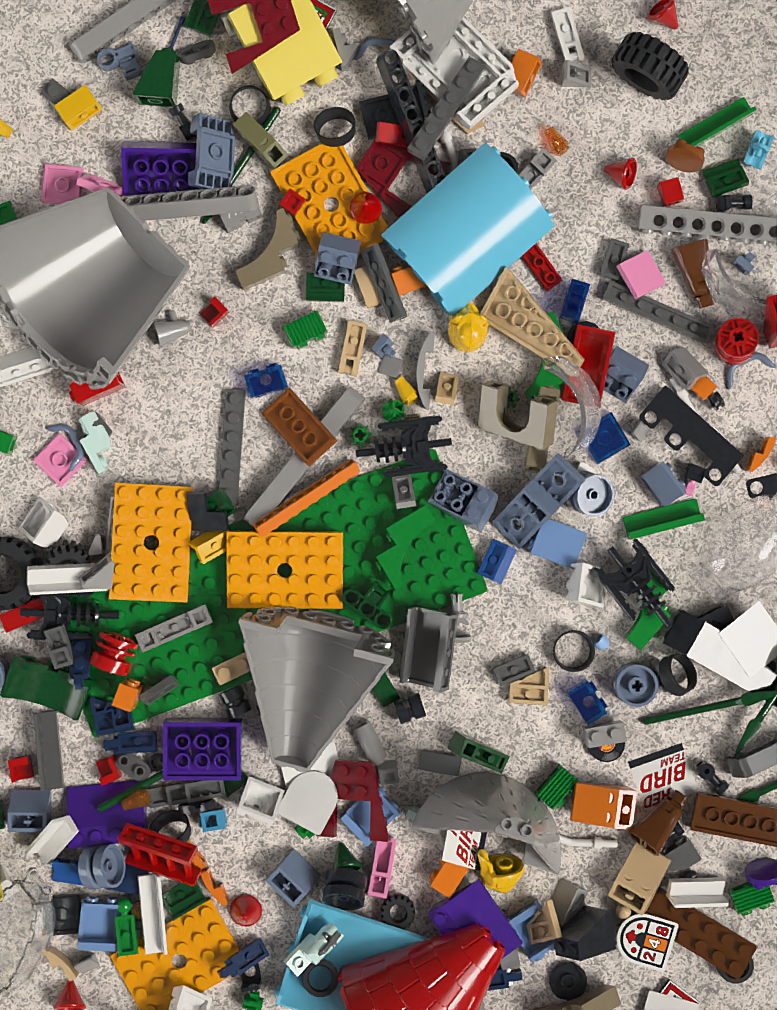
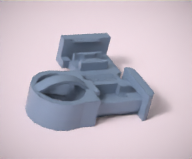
M128 41V45L114 51L112 48L99 52L97 55L99 67L107 72L117 67H123L126 81L142 75L136 60L137 53L131 41ZM108 55L113 57L112 60L106 63H100V60L104 56Z

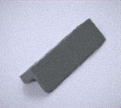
M379 244L371 245L361 251L388 320L392 323L407 317V313Z
M57 711L33 713L40 790L65 788Z

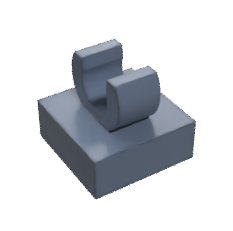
M751 252L747 253L744 257L739 255L731 264L744 275H747L754 268L751 261L756 256Z
M384 333L371 347L381 358L385 354L392 358L396 353L392 348L394 343Z

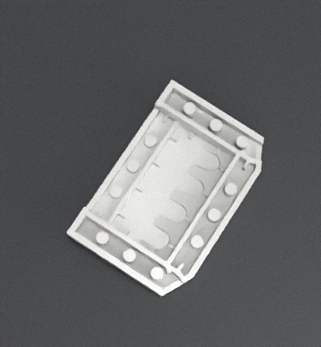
M464 17L434 65L420 53L416 40L417 37L411 29L390 46V49L398 53L404 69L415 80L419 79L420 84L424 83L426 91L437 102H439L469 56L486 65L484 72L453 117L461 126L467 129H471L519 86V82L514 74L513 65Z

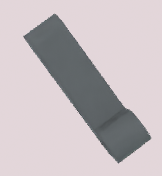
M777 739L747 753L726 757L732 777L748 778L777 765Z

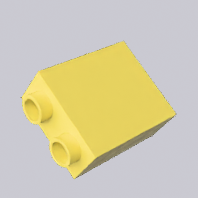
M291 0L300 30L252 61L271 100L273 101L280 97L285 106L305 96L301 85L314 78L318 87H321L339 77L334 67L342 63V60L311 0ZM250 3L228 13L227 17L244 48L262 42Z

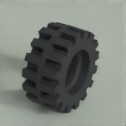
M404 894L388 896L381 907L382 921L384 924L403 930L407 927L409 928L415 918L413 902ZM394 905H402L406 909V915L401 920H396L390 915V909Z

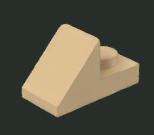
M440 372L435 402L454 406L459 379L458 375Z

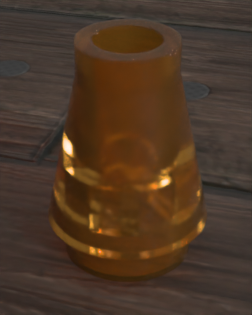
M553 126L544 132L553 154L561 156L569 150V142Z
M140 788L127 798L121 800L125 811L147 807L149 803H152L147 788Z

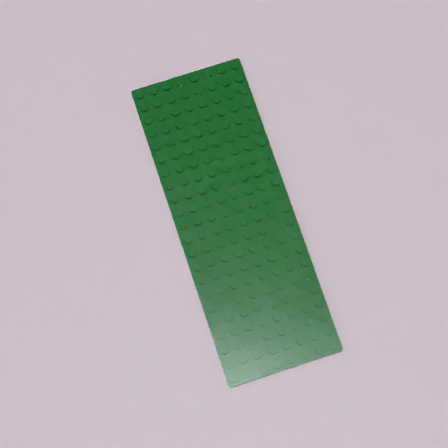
M429 450L433 460L440 462L436 450ZM402 460L342 483L338 488L330 491L326 496L318 499L317 502L312 503L307 509L302 510L298 515L293 516L286 523L272 530L343 531V594L347 589L354 588L365 595L375 580L386 591H391L381 605V608L388 612L391 617V624L386 629L377 628L344 602L343 609L317 610L351 618L354 620V625L358 627L367 625L377 632H381L407 622L406 612L409 607L421 606L440 610L451 606L450 594H456L457 602V593L463 594L462 601L487 592L488 588L484 577L477 574L480 567L464 524L428 503L444 474V470L411 474L416 506L397 509L392 477L384 476L387 468L396 469L397 467L404 468V466L411 465ZM427 505L436 522L423 529L412 540L404 554L401 565L402 587L397 590L394 587L390 588L384 579L388 577L385 571L380 572L375 564V561L378 560L376 558L377 555L396 545L394 542L390 543L385 533L388 532L386 528ZM245 520L229 525L230 531H256ZM190 547L187 603L109 599V590L94 591L90 597H84V595H80V597L76 595L65 596L71 599L72 608H77V602L81 601V608H86V602L90 601V608H95L96 603H99V611H119V619H99L98 626L96 627L94 621H89V627H85L86 621H80V627H77L76 620H71L70 628L66 631H71L72 633L76 631L79 633H83V631L89 632L92 636V654L94 650L103 651L104 649L96 644L97 640L106 641L99 637L101 631L117 632L128 636L131 640L138 643L136 634L205 604L213 620L208 625L143 653L140 646H138V649H130L136 654L135 657L125 656V659L132 663L128 676L110 673L91 665L89 678L93 679V683L83 710L95 738L98 737L96 736L90 698L94 697L101 701L113 703L119 684L126 679L133 678L140 681V685L144 686L143 690L149 686H155L162 677L167 675L176 677L181 684L149 706L139 699L136 708L132 710L134 724L253 680L251 671L219 685L212 670V667L246 652L239 619L248 612L255 615L258 609H261L227 608V551L202 564L195 549ZM282 563L277 568L278 574L282 577H289L293 571L288 563ZM354 592L346 594L348 602L356 601L357 596ZM365 603L362 605L361 610L363 613L369 614L373 608L369 603ZM297 608L299 612L308 611V609ZM379 615L377 622L380 625H385L388 622V617Z

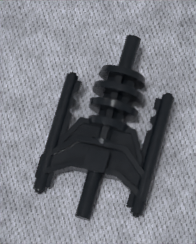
M433 415L423 418L379 423L378 428L382 429V432L388 431V429L395 430L396 428L407 430L401 433V442H396L395 436H392V443H387L386 437H383V443L378 444V439L374 440L375 448L355 450L356 458L376 455L377 463H380V458L385 457L386 463H389V456H394L396 462L398 461V455L403 454L405 463L411 465L404 466V468H387V471L384 473L385 477L438 472L446 470L448 466L446 463L443 464V461L435 462L430 455L429 448L452 446L451 438L428 441L429 430L432 425H439V422L442 420L440 416Z
M638 539L633 540L632 547L636 554L634 559L628 564L614 546L607 550L621 569L616 573L606 574L602 568L595 567L593 572L628 618L634 621L635 614L637 613L630 609V604L625 602L626 599L622 594L630 596L637 593L638 597L635 599V602L643 601L644 604L639 608L643 610L647 607L649 612L646 615L648 617L655 612L666 628L672 625L671 620L661 609L666 604V600L662 602L658 600L662 596L661 592L654 595L652 591L657 587L653 585L648 588L646 584L652 579V572L655 577L660 579L659 582L664 584L666 591L673 592L675 587L650 556L644 545Z
M76 592L39 594L44 603V609L20 608V616L44 617L43 624L39 630H31L26 637L34 640H46L45 629L64 624L67 630L70 628L71 620H76L77 627H80V621H86L85 627H89V621H94L96 627L98 626L99 619H119V611H99V603H96L95 608H90V601L86 602V608H81V601L77 602V608H72L71 599L65 596L76 595L80 597V595H84V597H90L94 593ZM66 631L69 640L92 639L91 634L83 631V633Z

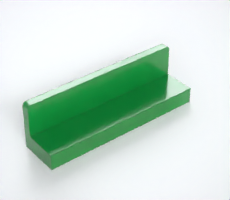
M742 97L679 134L677 137L686 141L687 144L698 147L751 116L757 109L755 106L750 108L745 97Z
M697 499L623 517L628 540L705 521L704 513H700Z

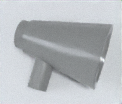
M172 310L168 312L170 321L153 322V329L159 347L192 331L189 320H178L176 312Z

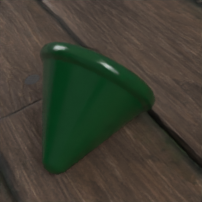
M340 842L337 845L332 869L349 868L357 871L360 870L362 863L357 860L344 843Z

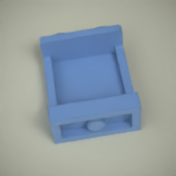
M548 519L537 530L535 538L531 537L527 548L530 549L529 553L574 569V567H571V564L577 562L587 533Z
M379 785L378 790L383 801L384 817H386L387 824H389L396 816L400 815L398 810L400 806L393 799L390 801L385 796L387 794L386 791ZM355 801L341 815L340 819L368 847L373 842L370 841V801Z
M88 896L86 899H82L77 941L78 950L117 951L115 916H120V912L117 911V898L107 897L106 900H102L95 896Z
M537 898L506 917L522 940L523 944L521 946L530 962L534 960L539 961L545 956L546 952L555 950L554 939L531 945L526 925L534 918L535 913L543 908Z

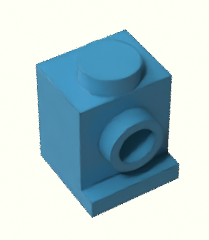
M225 806L200 812L198 825L202 827L203 832L226 829ZM209 816H215L216 821H210Z

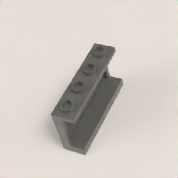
M421 606L408 608L406 612V629L403 634L404 647L401 651L402 664L399 669L400 683L409 682L433 688V691L439 693L449 690L458 614Z

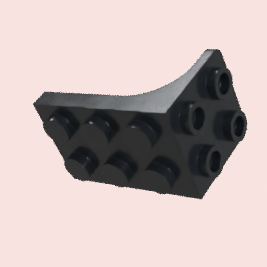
M417 79L411 88L425 122L431 114L429 102L425 103L426 89L424 83L420 84V80ZM400 93V99L405 101L404 96ZM388 94L359 101L368 140L376 138L378 122L400 125ZM407 112V117L412 120L411 114Z

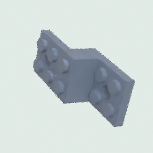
M557 453L492 523L520 549L587 479L564 457ZM557 475L562 477L563 483L557 481ZM514 520H518L521 523V527L517 526Z

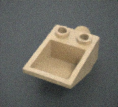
M635 843L608 894L609 897L621 903L616 907V915L619 918H628L631 914V909L640 915L647 911L672 861L671 859L662 854L654 856L644 848V844L641 846Z

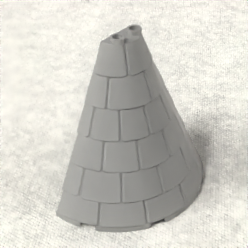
M288 606L258 609L255 615L248 612L239 619V624L256 689L255 695L261 713L260 717L267 738L271 761L280 767H290L299 772H308L322 755V752L336 737L339 730L350 719L351 714L380 680L382 674L393 663L394 649H390L391 643L376 630L367 625L358 627L354 625L353 619L317 609L299 612L297 608Z
M474 773L456 777L437 788L420 807L414 818L412 828L446 838L447 830L498 833L525 842L526 847L521 863L559 874L562 855L561 842L552 814L533 791L524 784L507 776L495 773Z

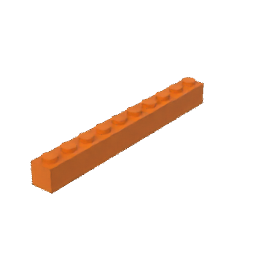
M350 458L254 522L252 525L258 535L261 537L268 535L269 532L277 529L281 524L286 523L302 510L307 509L312 503L317 502L318 499L326 496L330 491L335 490L351 477L356 476L360 472L357 463Z

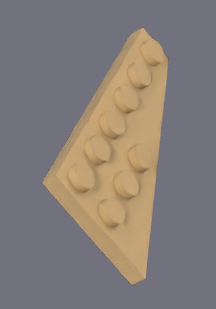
M505 267L480 315L487 316L489 325L574 377L585 359L509 267Z

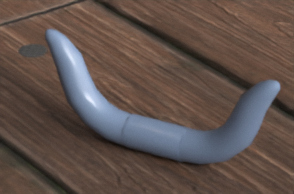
M377 37L366 39L360 45L354 60L360 59L365 50L371 45L390 47L396 41Z
M754 352L752 357L746 362L758 359L771 368L777 367L766 355L760 352ZM746 363L730 365L726 373L728 390L733 385L735 369Z
M57 424L47 426L46 429L48 431H65L70 436L77 449V454L70 464V471H73L84 455V448L80 438L69 425Z

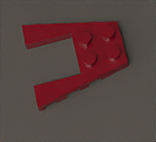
M207 0L212 15L249 3L253 11L262 42L225 54L231 74L300 30L291 0Z
M375 138L356 167V170L394 214L400 218L412 206L388 189L407 160L414 164L415 162L406 147L378 143ZM439 160L445 174L451 163ZM428 167V172L433 175L432 168Z
M335 760L330 779L336 786L337 799L370 801V841H391L387 831V819L383 813L382 797H380L378 790L379 783L374 762ZM337 804L322 833L316 836L337 837Z

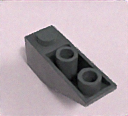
M683 836L678 837L673 841V845L668 848L665 847L660 852V854L672 860L667 871L686 870L702 860L687 836L684 838Z

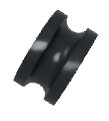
M717 391L714 392L713 396H708V400L714 410L717 411L720 406H725L723 398Z
M160 753L152 755L148 762L150 769L156 772L163 769V764L155 767V763H152L157 758H160V762H163V755Z

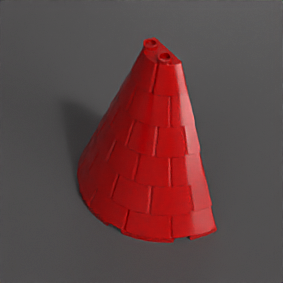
M477 923L453 932L434 936L431 939L409 944V946L365 958L360 962L343 965L338 972V980L343 983L340 993L347 1010H479L492 978L504 956L505 947L499 940L496 941L491 936V932L486 926Z

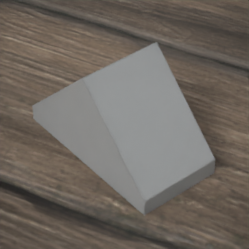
M565 60L561 68V87H591V68Z
M109 554L78 578L84 589H112L115 563Z

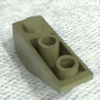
M247 112L232 124L270 169L276 168L288 156L280 144Z

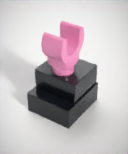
M693 463L688 464L684 475L685 478L689 479L684 488L687 492L686 495L692 496L696 482L702 483L705 468Z

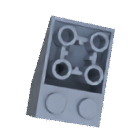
M447 469L428 500V503L480 533L483 531L499 502L496 492Z

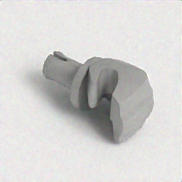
M457 593V602L456 594H450L451 611L449 612L458 614L457 624L469 625V622L465 619L468 617V612L463 611L462 607L463 594ZM456 628L455 643L471 641V635L468 632Z

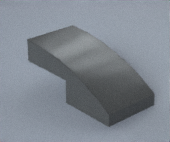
M64 624L45 629L44 634L50 647L48 653L54 668L58 669L72 665L74 662Z
M421 750L418 769L459 776L462 757Z

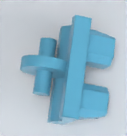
M756 130L743 163L761 170L774 136Z

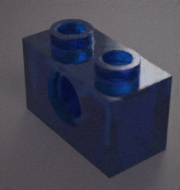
M573 278L569 281L559 313V319L575 324L579 322L589 291V283Z
M269 364L266 366V369L261 371L258 368L248 371V375L244 376L252 399L289 388L281 364ZM264 375H269L271 377L270 384L263 385L261 378Z
M584 679L567 689L566 692L585 723L590 725L607 714L605 710L607 705L602 697L598 698L595 694L598 690L594 683ZM592 696V704L589 706L584 705V698Z

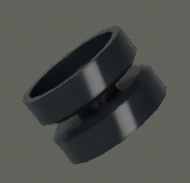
M333 868L326 872L324 883L326 887L323 890L322 898L324 904L341 910H357L364 907L365 893L363 891L366 890L367 876L364 873L349 868Z

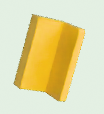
M83 85L54 106L71 131L103 110L86 85Z
M207 531L188 542L189 547L195 549L200 563L205 564L227 551V531Z

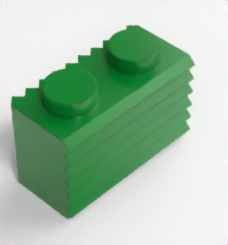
M318 310L283 326L293 349L297 347L298 350L307 347V342L311 340L318 342L326 338L325 334L328 333Z
M559 763L534 793L554 810L556 807L560 808L564 804V797L568 793L572 794L574 792L575 782H578V780Z
M746 882L728 889L733 907L738 915H749L756 908H769L770 904L775 902L770 886H765L763 889H755L752 883Z

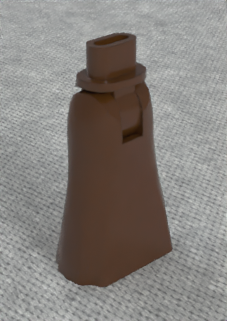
M702 239L671 249L688 291L694 298V301L698 302L699 309L714 305L708 239Z
M675 790L672 795L669 794L667 798L661 800L645 817L638 821L628 831V835L639 845L642 846L644 843V848L651 854L659 856L672 830L679 821L682 810L685 808L684 804L688 798L678 790Z

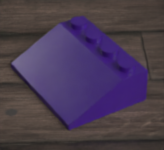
M124 141L121 146L124 196L200 190L201 188L188 185V173L196 168L197 143Z
M166 718L163 722V780H241L243 718Z
M141 781L111 782L103 786L101 784L67 787V816L70 815L79 830L68 843L69 849L119 844L118 837L126 823L148 829L144 789L103 812H98L97 810L98 805Z
M480 879L453 893L450 898L446 897L434 904L428 913L441 934L453 932L477 923L486 926L490 930L491 936L504 945L505 953L503 958L523 944Z

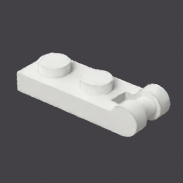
M570 7L551 12L550 15L563 60H584V53ZM574 47L575 52L570 54L568 49Z

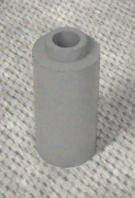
M371 721L354 728V733L367 760L374 762L375 766L385 762L384 758L387 755Z

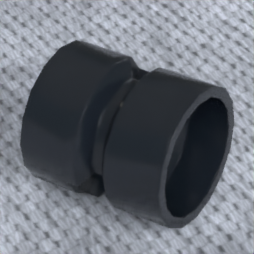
M241 684L218 695L222 704L227 706L225 711L229 719L238 717L252 709L248 699H244L245 692ZM239 700L240 704L234 707L232 703Z
M419 693L409 695L408 699L400 698L393 701L400 724L411 722L413 717L416 720L426 717Z

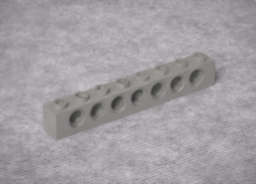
M640 205L637 228L642 229L641 233L653 234V230H660L661 235L672 236V232H680L682 237H691L692 234H699V238L711 239L712 235L718 236V240L730 241V237L738 238L737 242L749 243V239L757 240L756 244L768 245V241H774L777 246V235L771 237L769 234L771 227H777V218ZM657 215L663 217V223L660 226H656L653 222L654 217ZM676 217L682 219V225L679 228L673 226V220ZM695 219H699L702 223L698 230L692 227V222ZM717 220L720 222L721 227L718 231L714 232L711 225ZM736 222L739 224L740 229L734 234L731 231V225ZM754 224L759 227V232L756 235L750 233V227Z

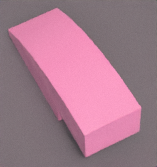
M391 838L389 842L377 841L367 893L368 897L387 899L397 839Z

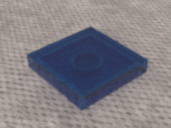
M612 412L578 431L596 464L601 463L631 445Z

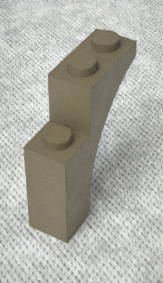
M284 208L276 211L275 232L264 252L250 264L235 270L244 291L286 273V261L283 256L279 257V255L299 247L298 241L301 238L297 229H292L290 224L293 223L292 217L289 212L285 213Z
M544 386L540 388L537 397L542 395L559 400L560 390L553 386ZM527 445L524 470L539 473L546 466L549 447L544 450H536L533 446Z
M601 985L575 999L551 1006L537 1007L532 1010H612L621 1005L616 986Z

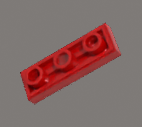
M385 122L377 123L376 142L408 148L405 137L404 139L402 138L404 134L400 125Z
M537 243L522 255V258L546 292L563 281ZM540 260L542 265H536L535 261Z
M41 598L0 614V620L5 632L8 633L43 618L20 616V608L44 609V603Z

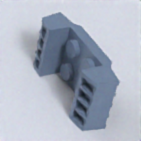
M198 113L192 119L190 133L197 135L196 168L188 173L189 186L202 189L231 187L235 153L233 121Z

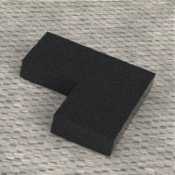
M188 492L186 494L191 531H227L229 529L227 510H209L207 492Z

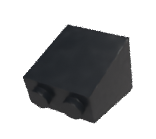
M583 906L560 929L562 937L554 939V949L557 956L577 961H583L615 950L616 942L611 910Z

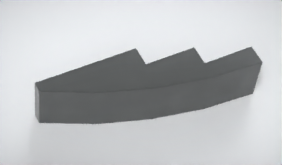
M193 780L147 789L150 809L226 796L223 780Z

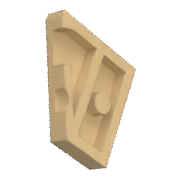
M549 668L510 683L509 703L547 706Z
M552 900L545 901L543 908L538 910L534 918L526 925L531 945L562 937Z

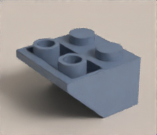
M323 232L318 248L314 276L351 285L361 241Z
M616 346L611 353L604 391L626 403L645 377L649 364Z
M664 461L657 462L639 476L661 507L667 506L687 493L684 489L686 487L684 482L674 476V469L668 462L665 464Z
M13 789L8 809L7 832H42L51 821L52 790Z
M293 848L267 875L266 882L294 908L310 891L321 874Z

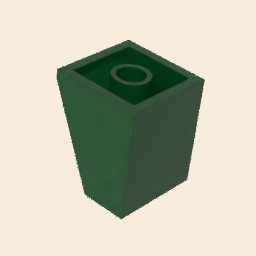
M162 48L155 51L133 91V96L139 105L174 107L177 105L180 61L176 51L170 48Z

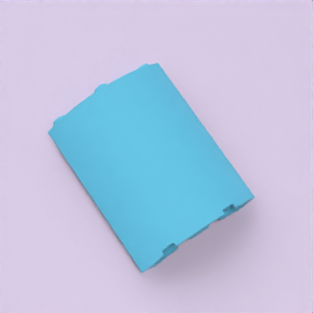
M487 143L482 144L381 234L387 245L403 261H406L413 268L412 271L420 281L429 287L432 296L449 316L456 315L500 276L505 267H510L555 227L551 220L553 218L552 214L547 209H544L528 187L530 185L523 176L520 178L500 156L501 154L495 146L490 147Z
M309 899L307 906L303 905L299 916L302 917V921L295 942H290L287 953H291L309 933L315 936L328 923L336 926L337 931L344 936L323 957V959L330 961L336 967L337 972H339L340 967L343 965L360 962L362 959L409 946V944L431 938ZM317 966L311 970L309 982L313 988L323 990L330 985L332 976L326 967ZM286 967L281 985L277 984L274 996H277L275 1004L292 1010H347L340 993V988L343 986L342 982H338L336 989L330 995L315 997L304 988L302 973L297 977L288 967Z

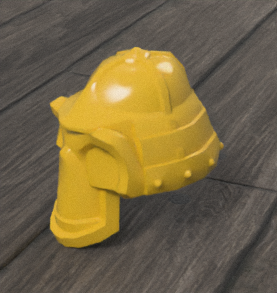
M469 302L456 315L450 316L447 332L449 342L456 350L463 352L478 350L485 343L488 334L489 324L487 316L480 315L477 307Z
M484 849L479 850L477 853L481 867V882L486 885L487 889L506 894L515 887L525 872V864L521 863L522 859L515 855L495 854L488 856L487 851Z

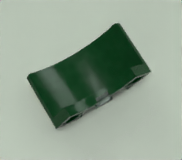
M14 654L0 696L2 698L20 699L40 704L56 710L74 721H78L93 679L89 677L84 679L83 689L75 690L74 679H70L69 671L62 668L55 669L50 660L47 663L37 661L34 656Z

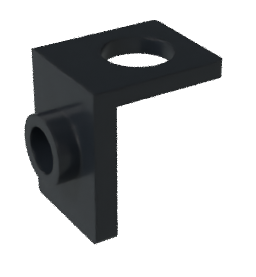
M259 962L254 965L256 969L255 975L247 976L245 972L241 974V992L252 993L261 988L262 979Z

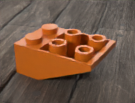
M575 782L570 821L609 828L631 829L633 826L637 791L628 786Z

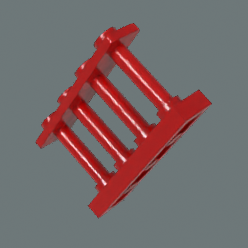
M126 823L118 837L119 843L131 847L125 858L126 864L190 886L196 884L202 872L201 868L191 865L198 851L196 845L130 823Z

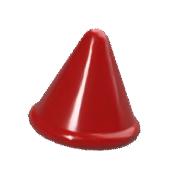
M660 0L649 11L648 19L676 30L679 25L675 0Z
M631 157L627 160L606 165L604 171L624 190H628L636 177L637 162L635 158Z
M359 193L350 202V214L359 223H373L381 215V201L373 193Z
M240 895L232 901L230 915L236 924L244 927L252 926L261 918L262 906L254 896Z
M73 980L67 981L56 1004L53 1006L54 1010L86 1009V1005Z

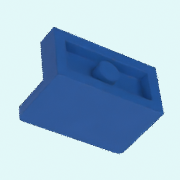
M493 539L477 574L502 584L517 549Z
M55 858L52 861L51 868L54 869L52 880L84 886L78 873L79 861Z

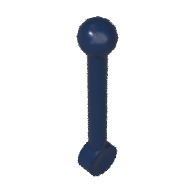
M180 17L178 27L168 48L173 49L180 29L184 24L185 17Z

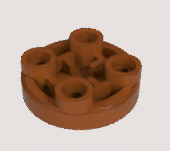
M679 139L668 148L666 161L670 166L679 171L687 173L697 172L703 167L705 150L702 147H695Z

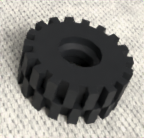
M63 540V544H60L59 541L55 542L56 546L50 545L48 547L49 552L44 551V558L41 557V566L59 565L65 560H72L74 564L91 563L86 548H83V545L80 543L77 545L76 541L71 540V543H68V540Z

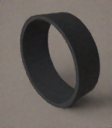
M246 85L238 88L233 93L229 105L232 119L234 121L238 119L232 109V101L236 94L245 89H256L263 93L266 99V110L256 120L262 125L271 112V103L268 96L256 86Z
M331 107L325 109L314 120V130L320 142L326 146H343L350 142L355 135V117L346 108ZM343 119L352 124V128L343 136L327 138L320 135L322 126L331 120Z
M570 630L562 633L556 639L553 647V656L556 663L562 669L568 672H580L592 663L595 656V646L592 639L586 633L579 630ZM568 633L582 635L589 644L590 652L587 660L577 667L563 665L555 653L558 640Z
M679 653L665 656L661 659L659 675L668 692L675 696H683L695 688L697 672L692 661L687 656ZM673 659L677 660L686 672L687 688L680 686L672 674L671 664Z
M170 810L160 814L149 826V830L159 833L169 823L184 822L187 824L186 829L176 839L187 842L191 836L188 816L186 814H179L178 810Z

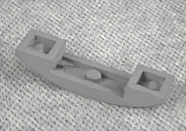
M543 147L519 176L520 178L523 176L530 185L528 187L532 190L557 160Z
M430 332L424 341L416 369L417 390L425 410H429L431 389H423L426 352L433 353L435 332Z
M205 604L140 632L135 636L143 653L208 625L213 620Z

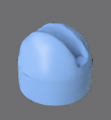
M603 633L598 635L593 641L594 646L598 650H605L610 644L609 639Z

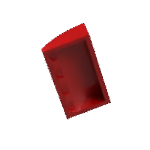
M580 324L577 325L573 346L585 360L574 377L567 373L562 397L563 401L600 408L616 332Z

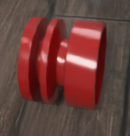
M733 318L726 321L721 326L715 340L717 356L729 365L746 363L752 357L759 342V333L756 326L743 318ZM740 337L741 339L736 342L735 338Z
M101 631L99 637L106 641L97 640L96 644L104 649L103 651L94 650L89 663L104 671L128 676L132 663L125 659V656L135 657L136 653L130 649H138L139 644L123 634Z

